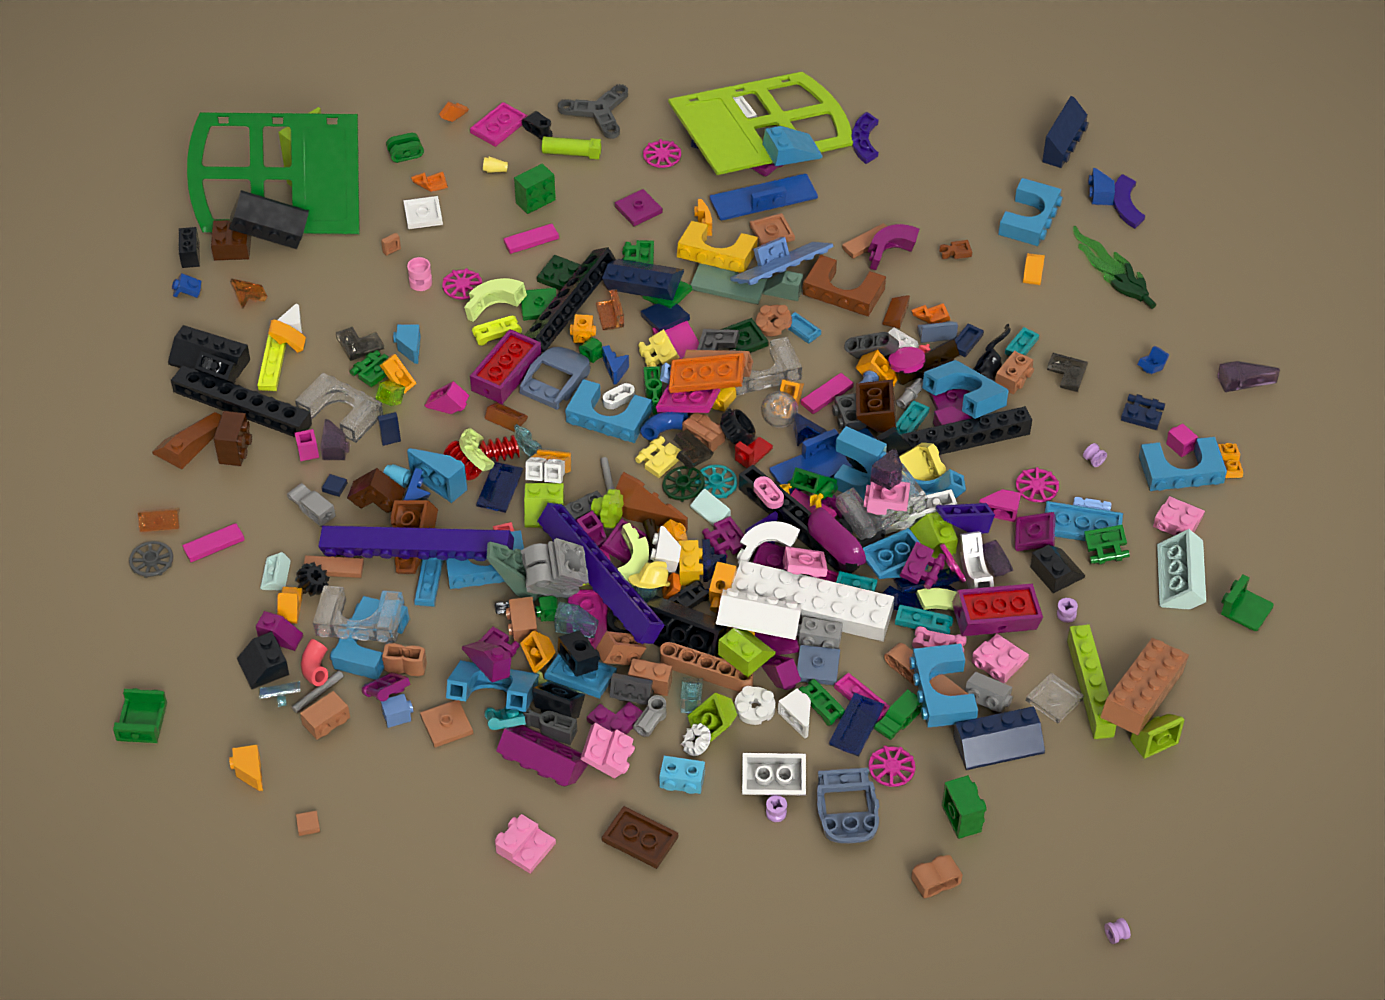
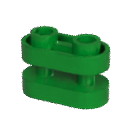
M416 133L393 136L386 141V147L394 162L416 159L424 153V148Z

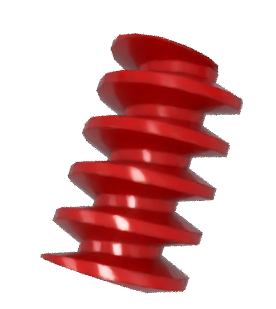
M514 435L510 436V441L505 436L502 442L499 438H496L495 444L491 439H488L487 445L484 440L480 442L479 449L491 460L494 457L496 462H498L499 456H501L506 461L507 455L513 459L515 453L520 458L518 443Z
M455 440L446 447L444 455L452 456L456 460L462 461L465 465L466 480H473L480 475L482 470L465 456L460 448L459 441Z

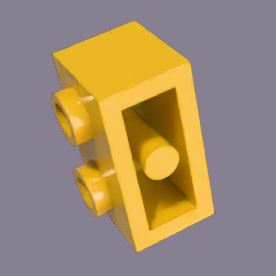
M679 540V545L681 546L679 558L681 586H689L699 580V575H703V563H699V560H703L702 548L698 547V540Z

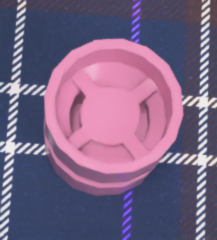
M422 257L411 259L407 265L410 287L416 291L429 289L432 286L430 262Z

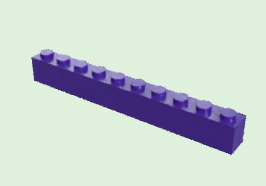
M547 503L537 521L542 526L543 531L552 538L553 542L554 539L558 538L583 546L588 580L593 591L599 594L603 599V603L609 606L613 611V615L619 618L624 628L634 636L636 642L640 644H654L665 626L664 623L562 504Z
M322 526L318 547L328 557L343 555L349 558L354 556H363L365 558L380 556L386 559L391 557H400L402 559L418 557L423 560L429 558H437L439 560L455 558L460 561L467 559L485 561L487 559V544L489 542L505 545L513 550L514 537L510 530Z

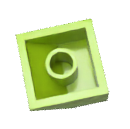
M525 483V528H542L537 521L547 503L562 504L564 506V483Z
M938 512L926 514L909 528L921 544L934 550L931 557L937 558L940 553L944 554L940 548L941 544H945L951 555L956 554L958 544L956 533L952 524L944 521Z
M732 628L719 639L718 655L747 677L776 653L748 630Z
M1168 713L1161 717L1156 716L1150 722H1147L1139 735L1132 733L1130 741L1144 759L1179 743L1184 718Z

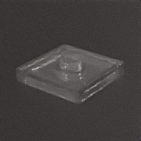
M1050 673L1026 697V701L1056 723H1059L1083 700L1084 695L1055 674Z

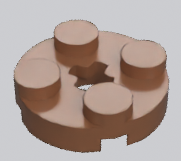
M764 305L756 317V324L765 336H778L782 334L781 331L785 328L786 330L790 328L792 316L786 305Z

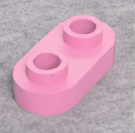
M758 477L754 481V492L767 507L777 509L783 505L784 494L770 478Z

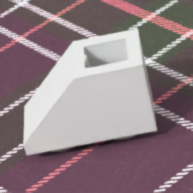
M660 526L659 532L655 533L652 544L655 545V549L652 548L650 560H653V562H666L668 572L675 573L679 563L681 546L665 527Z

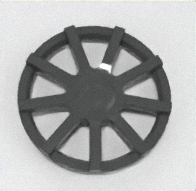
M158 541L140 544L132 551L129 557L132 571L144 576V578L156 575L161 576L163 572L172 566L173 562L171 548ZM152 544L160 545L157 551L152 550ZM148 545L149 550L145 553L140 550L141 547ZM164 548L169 551L166 554L159 555ZM137 552L143 558H133V556ZM170 557L168 562H165V561H161V560H160V559H164V558ZM143 562L141 565L137 567L133 565V563ZM157 564L164 565V567L159 569ZM147 566L145 572L140 571V569ZM151 567H154L156 571L150 572Z

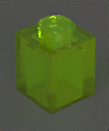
M392 381L380 382L375 400L389 406L399 405L402 402L406 386Z

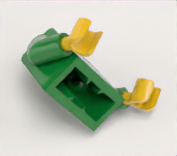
M795 467L792 479L787 482L788 484L779 485L789 495L790 488H799L814 493V495L810 496V507L815 505L816 508L822 507L821 499L826 497L832 498L838 489L837 479Z

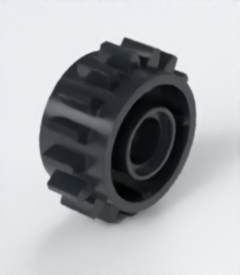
M730 408L721 415V429L733 444L736 445L741 441L748 446L755 440V427L741 410H731Z

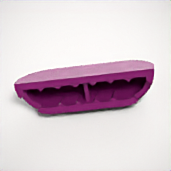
M820 507L810 514L808 519L810 535L833 557L844 565L849 563L860 566L866 563L865 552L859 541L832 515Z

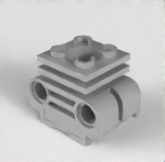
M556 538L554 542H548V545L542 543L533 544L521 550L522 561L526 570L525 584L529 593L554 596L556 598H568L577 594L580 591L579 587L583 586V583H589L585 552L581 545Z

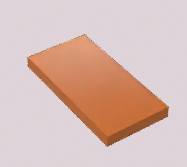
M744 353L672 360L669 392L679 393L742 387L745 362Z

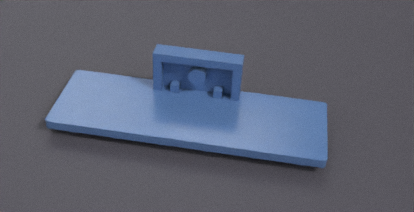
M780 237L754 248L758 266L730 277L731 281L738 282V284L748 283V285L758 283V280L761 278H770L775 272H783L789 266L801 264L800 261L811 260L816 254L827 253L828 249L834 246L833 243L811 242L789 252L785 237Z

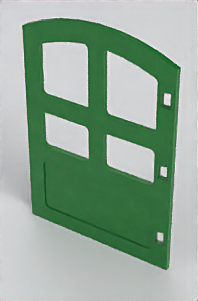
M200 112L189 142L187 180L191 204L202 232H212L213 221L230 220L213 218L206 199L203 180L248 179L251 184V193L265 197V180H291L292 206L309 210L304 233L360 234L358 114ZM218 117H229V123H219ZM273 118H283V124H273ZM327 118H338L337 124H327ZM212 126H247L249 128L250 165L248 167L204 166L202 164L206 140ZM265 126L290 127L292 165L290 167H266L264 165L263 128Z

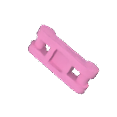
M917 627L915 630L916 638L913 639L912 647L924 648L962 644L963 648L967 638L966 636H961V634L954 636L929 631L924 627Z

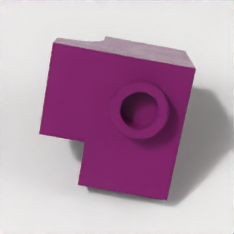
M592 510L576 521L600 548L606 541L607 536L603 530V524Z

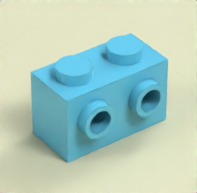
M664 756L659 776L660 788L669 791H684L689 794H701L705 776V762Z

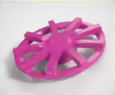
M659 139V141L648 143V146L643 150V157L653 167L667 168L678 163L681 158V149L673 141L669 142ZM678 152V156L670 153ZM646 154H655L649 158L646 157ZM669 157L676 159V161L671 163ZM655 158L656 160H658L657 164H653L650 162ZM666 161L668 165H660V162Z
M467 268L465 270H452V273L443 278L442 286L444 292L451 298L459 300L469 299L470 296H466V292L474 289L470 285L482 284V279L478 273ZM447 282H452V283H454V284H450V285H447V286H446V283H447ZM456 287L451 294L447 291V289ZM457 292H462L463 297L455 296V294Z
M1036 467L1035 469L1022 471L1016 480V488L1023 498L1040 503L1049 501L1056 496L1059 490V481L1051 471L1048 472ZM1029 473H1035L1036 478H1033ZM1039 473L1045 474V476L1039 478ZM1026 476L1030 481L1023 480L1022 477ZM1048 477H1050V478L1053 480V481H1046V482H1045V480H1046ZM1023 483L1029 486L1020 489L1019 484ZM1047 485H1055V490L1047 487ZM1030 490L1032 492L1030 498L1024 495L1023 492ZM1044 490L1052 493V495L1046 498ZM1035 494H1040L1042 497L1040 500L1033 498Z
M941 544L940 548L946 555L945 561L952 572H956L961 582L964 583L967 581L945 544Z
M884 746L875 753L873 752L869 760L871 776L878 783L885 786L897 787L904 785L915 774L914 758L907 751L903 750L902 747ZM889 751L897 752L894 758H891ZM885 752L887 760L879 756V754ZM900 754H903L907 757L902 760H898ZM874 759H877L883 763L872 765ZM910 761L912 768L902 766L901 764ZM883 768L884 770L876 777L873 769ZM900 770L911 772V774L906 778ZM885 774L890 776L889 783L883 782L880 779ZM898 775L903 782L893 784V776Z

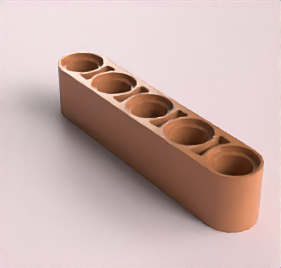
M665 642L660 646V663L672 666L673 671L737 692H741L745 686L753 687V673L747 677L725 659L673 642Z
M898 643L884 655V659L892 669L914 685L913 674L915 672L914 669H910L909 657H912L913 650L903 643ZM944 674L937 675L930 680L933 689L940 694L947 696L968 694Z

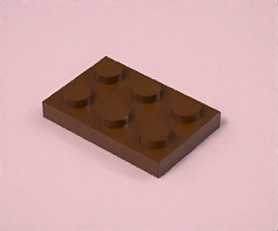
M623 806L603 834L602 842L657 869L679 835L678 832Z

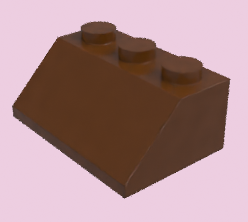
M893 380L856 383L857 419L877 432H885L892 427L896 428Z

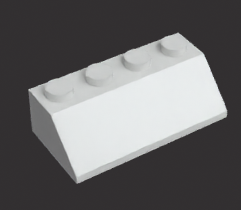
M733 588L723 589L716 624L795 640L801 605L793 600H786L785 602L773 596L765 598L753 592L745 594Z

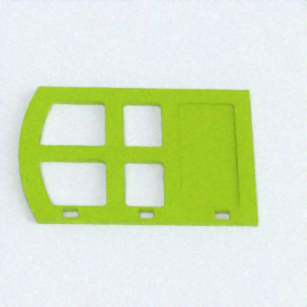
M804 72L668 99V103L716 175L773 163L763 146L762 139L755 130L767 126L776 125L796 130L791 121L829 114L834 123L837 137L814 141L819 151L825 152L853 145L850 123L840 104L821 84ZM798 84L811 93L821 104L783 111L768 90ZM755 94L769 115L747 118L733 98Z

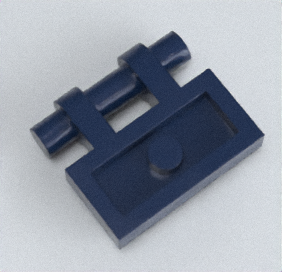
M1129 394L1127 401L1133 402L1134 405L1126 403L1121 421L1157 430L1163 412L1156 411V409L1164 411L1165 403L1159 402L1158 399L1154 398L1153 400L1143 398V395ZM1140 405L1150 407V409L1141 407Z

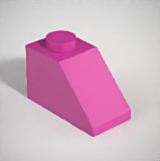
M453 381L432 392L424 406L429 409L453 414L457 411H462L466 407L469 395Z
M1002 489L980 499L979 503H987L995 514L994 518L1015 522L1021 493Z

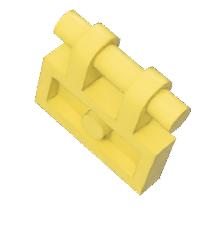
M664 329L649 338L650 345L646 346L644 342L638 344L639 353L645 358L647 367H654L660 363L663 365L665 362L671 364L672 360L680 358ZM656 352L657 355L652 357L651 354Z
M662 436L653 439L646 449L643 448L635 458V461L639 464L643 460L647 462L645 463V469L658 478L684 457V452L670 442L664 447L662 444L665 442V439ZM654 451H656L657 454L655 456H652L651 454Z

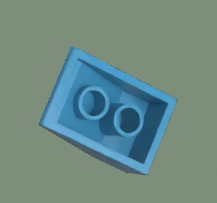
M783 126L765 129L763 146L775 166L822 158V154L810 134Z
M412 448L407 450L411 474H413L415 468L423 470L421 474L424 477L422 483L444 499L452 503L467 491L465 465L462 461L456 460L449 455Z
M909 528L864 547L866 563L879 579L899 578L915 543L919 542V540Z

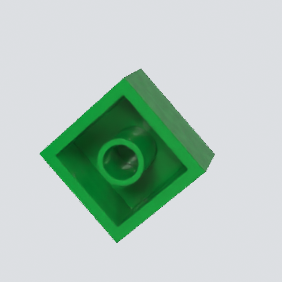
M543 163L514 177L516 204L527 214L556 200L554 174Z
M969 775L945 782L942 807L957 838L960 839L982 832V826L985 822L984 814L987 811L985 801L980 799L978 795V788L975 782L971 781Z

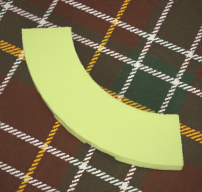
M468 428L464 430L459 439L462 452L480 470L487 471L492 469L495 463L478 448V445L484 439L483 436Z
M942 588L917 590L916 595L923 610L950 609L954 611L952 601L956 591Z

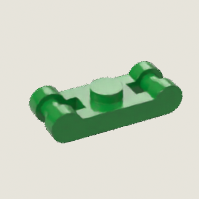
M815 679L809 681L807 686L798 688L810 698V706L823 718L826 725L831 726L835 723L836 719L846 716L844 708Z

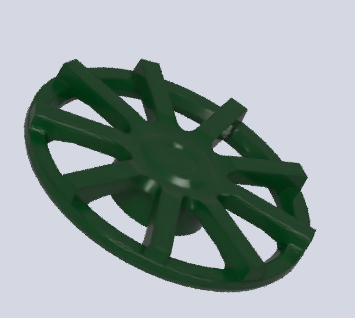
M680 466L666 474L662 487L668 498L684 502V500L698 496L705 487V478L702 472L694 467ZM681 469H689L687 475H682ZM693 470L696 471L698 475L690 479ZM675 471L679 475L676 479L670 476ZM701 479V484L692 483ZM666 480L675 482V484L666 485ZM690 487H696L698 489L694 492ZM676 488L672 493H670V492L667 490V489ZM687 490V491H689L691 494L685 496V491ZM679 491H681V496H675Z

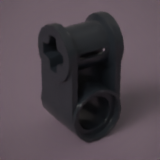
M534 111L522 120L525 130L537 136L540 140H543L544 136H553L550 130L551 120L538 111Z

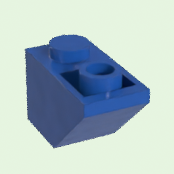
M1093 168L1092 175H1089L1088 185H1091L1089 187V197H1092V204L1113 205L1115 196L1114 180L1097 168Z

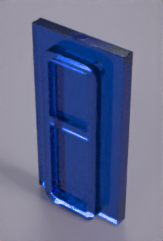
M494 462L495 464L490 470L476 506L506 513L523 468Z
M950 568L940 570L937 575L938 580L931 588L953 584V582L959 581V577ZM902 577L894 578L897 589L901 593L926 589L924 587L925 581L922 579L916 585Z
M854 693L829 741V745L859 757L885 705Z

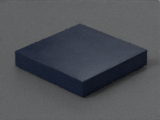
M657 303L640 311L641 317L658 332L690 320V315L677 303L672 308Z

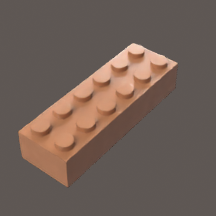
M1152 638L1107 697L1101 718L1139 735L1183 674L1189 654Z

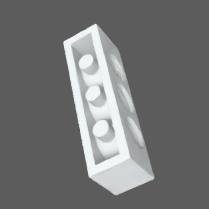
M952 489L909 499L907 512L887 509L886 515L880 514L877 517L880 516L882 519L881 523H884V530L888 534L911 528L926 514L937 512L935 509L936 505H955L957 502Z

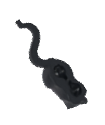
M1006 324L1004 327L1005 331L987 345L986 352L979 358L976 366L973 368V370L994 381L993 377L996 376L997 371L1002 366L1001 357L994 347L1010 333L1011 328L1009 324Z

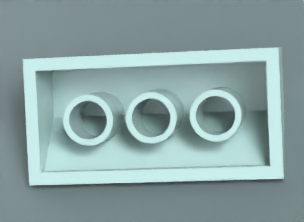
M1187 529L1157 544L1159 604L1162 608L1192 609L1206 602L1203 540L1190 529Z

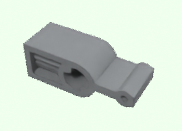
M303 483L287 493V497L294 501L301 511L320 527L335 517L334 505L318 492L310 491Z

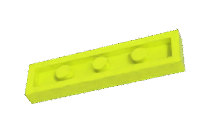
M269 334L257 386L258 390L277 391L287 343L279 344Z

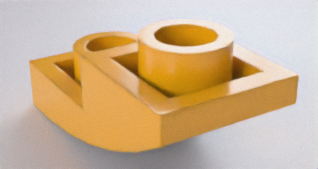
M698 199V206H694V217H698L699 223L708 225L707 236H712L711 213L702 199Z
M271 320L268 334L279 344L286 342L297 353L303 351L306 337L302 333L281 321Z
M1218 444L1227 469L1225 478H1243V469L1239 461L1240 452L1237 444Z

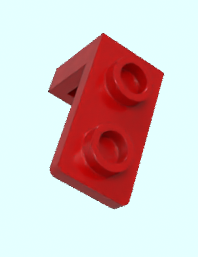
M758 437L749 446L739 441L735 445V461L749 468L773 449V445L761 437Z

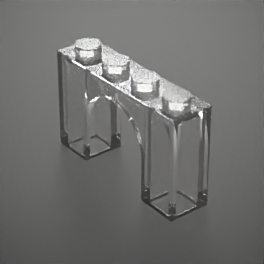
M788 337L770 340V355L775 365L764 371L751 370L750 377H743L742 387H735L736 395L781 385L783 379L792 381L802 379V366Z
M322 373L295 400L296 407L310 412L311 420L329 404L343 402L353 406L352 411L339 424L341 436L355 443L378 421V416L383 415L382 402L378 399L372 398L364 392L352 388L349 384L343 383L325 373Z
M903 463L887 470L885 479L910 483L907 512L888 509L886 515L868 513L867 508L863 507V499L855 488L837 496L836 507L860 540L871 538L877 532L883 529L887 530L893 524L905 521L910 515L921 513L926 508L928 496Z
M323 587L313 621L316 636L359 639L362 641L395 642L405 605L402 592L382 590L378 608L374 614L363 620H349L342 616L346 603L344 587Z

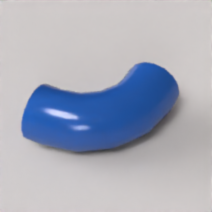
M662 412L656 414L643 424L641 434L644 438L653 440L666 430H682L683 422L689 418L688 413Z

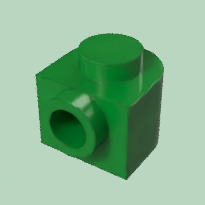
M589 338L579 346V352L586 356L589 362L594 363L603 357L602 342L595 338Z
M539 597L538 606H535L536 617H540L541 622L555 621L561 615L556 597Z

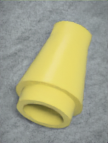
M490 156L489 158L484 157L483 171H487V173L507 172L508 162Z

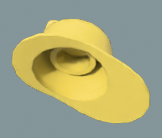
M663 561L647 562L640 573L629 576L628 581L634 586L647 589L670 586V582L667 581V564Z

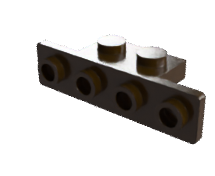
M950 339L924 353L926 359L925 363H923L924 366L916 372L904 373V371L900 370L896 372L900 385H905L916 378L923 379L924 372L954 361V358L960 355L956 341Z

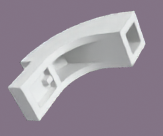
M777 521L766 522L753 527L740 541V544L746 548L745 550L741 548L736 557L739 560L738 565L741 560L749 562L755 549L764 542L775 541L784 546L792 547L800 533V529Z
M981 532L960 534L961 562L968 589L994 587L993 576L988 573L984 561Z

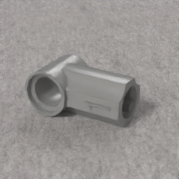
M655 695L648 700V706L633 725L634 730L639 735L649 737L657 724L666 718L665 698Z

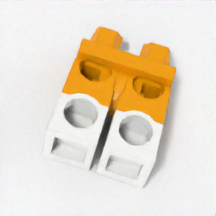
M538 449L537 453L526 461V480L562 483L563 475L571 471L570 452Z

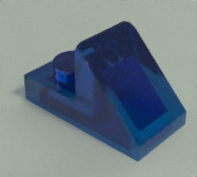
M798 413L794 414V431L797 446L806 438H813L827 431Z
M702 539L703 582H708L713 578L717 562L726 563V554H714V547H710V539Z

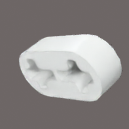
M624 383L607 391L603 395V406L606 409H616L628 403L635 395L634 386Z

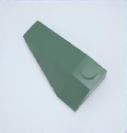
M494 542L487 544V560L520 598L533 597V601L543 596L527 592L525 584L526 570L523 565L520 549L511 550L505 545Z

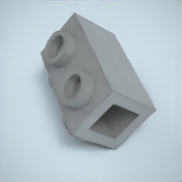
M803 617L802 624H798L796 636H799L800 645L839 649L843 623Z
M975 672L966 683L965 691L968 694H974L976 703L992 711L1001 713L1012 702L1011 686Z

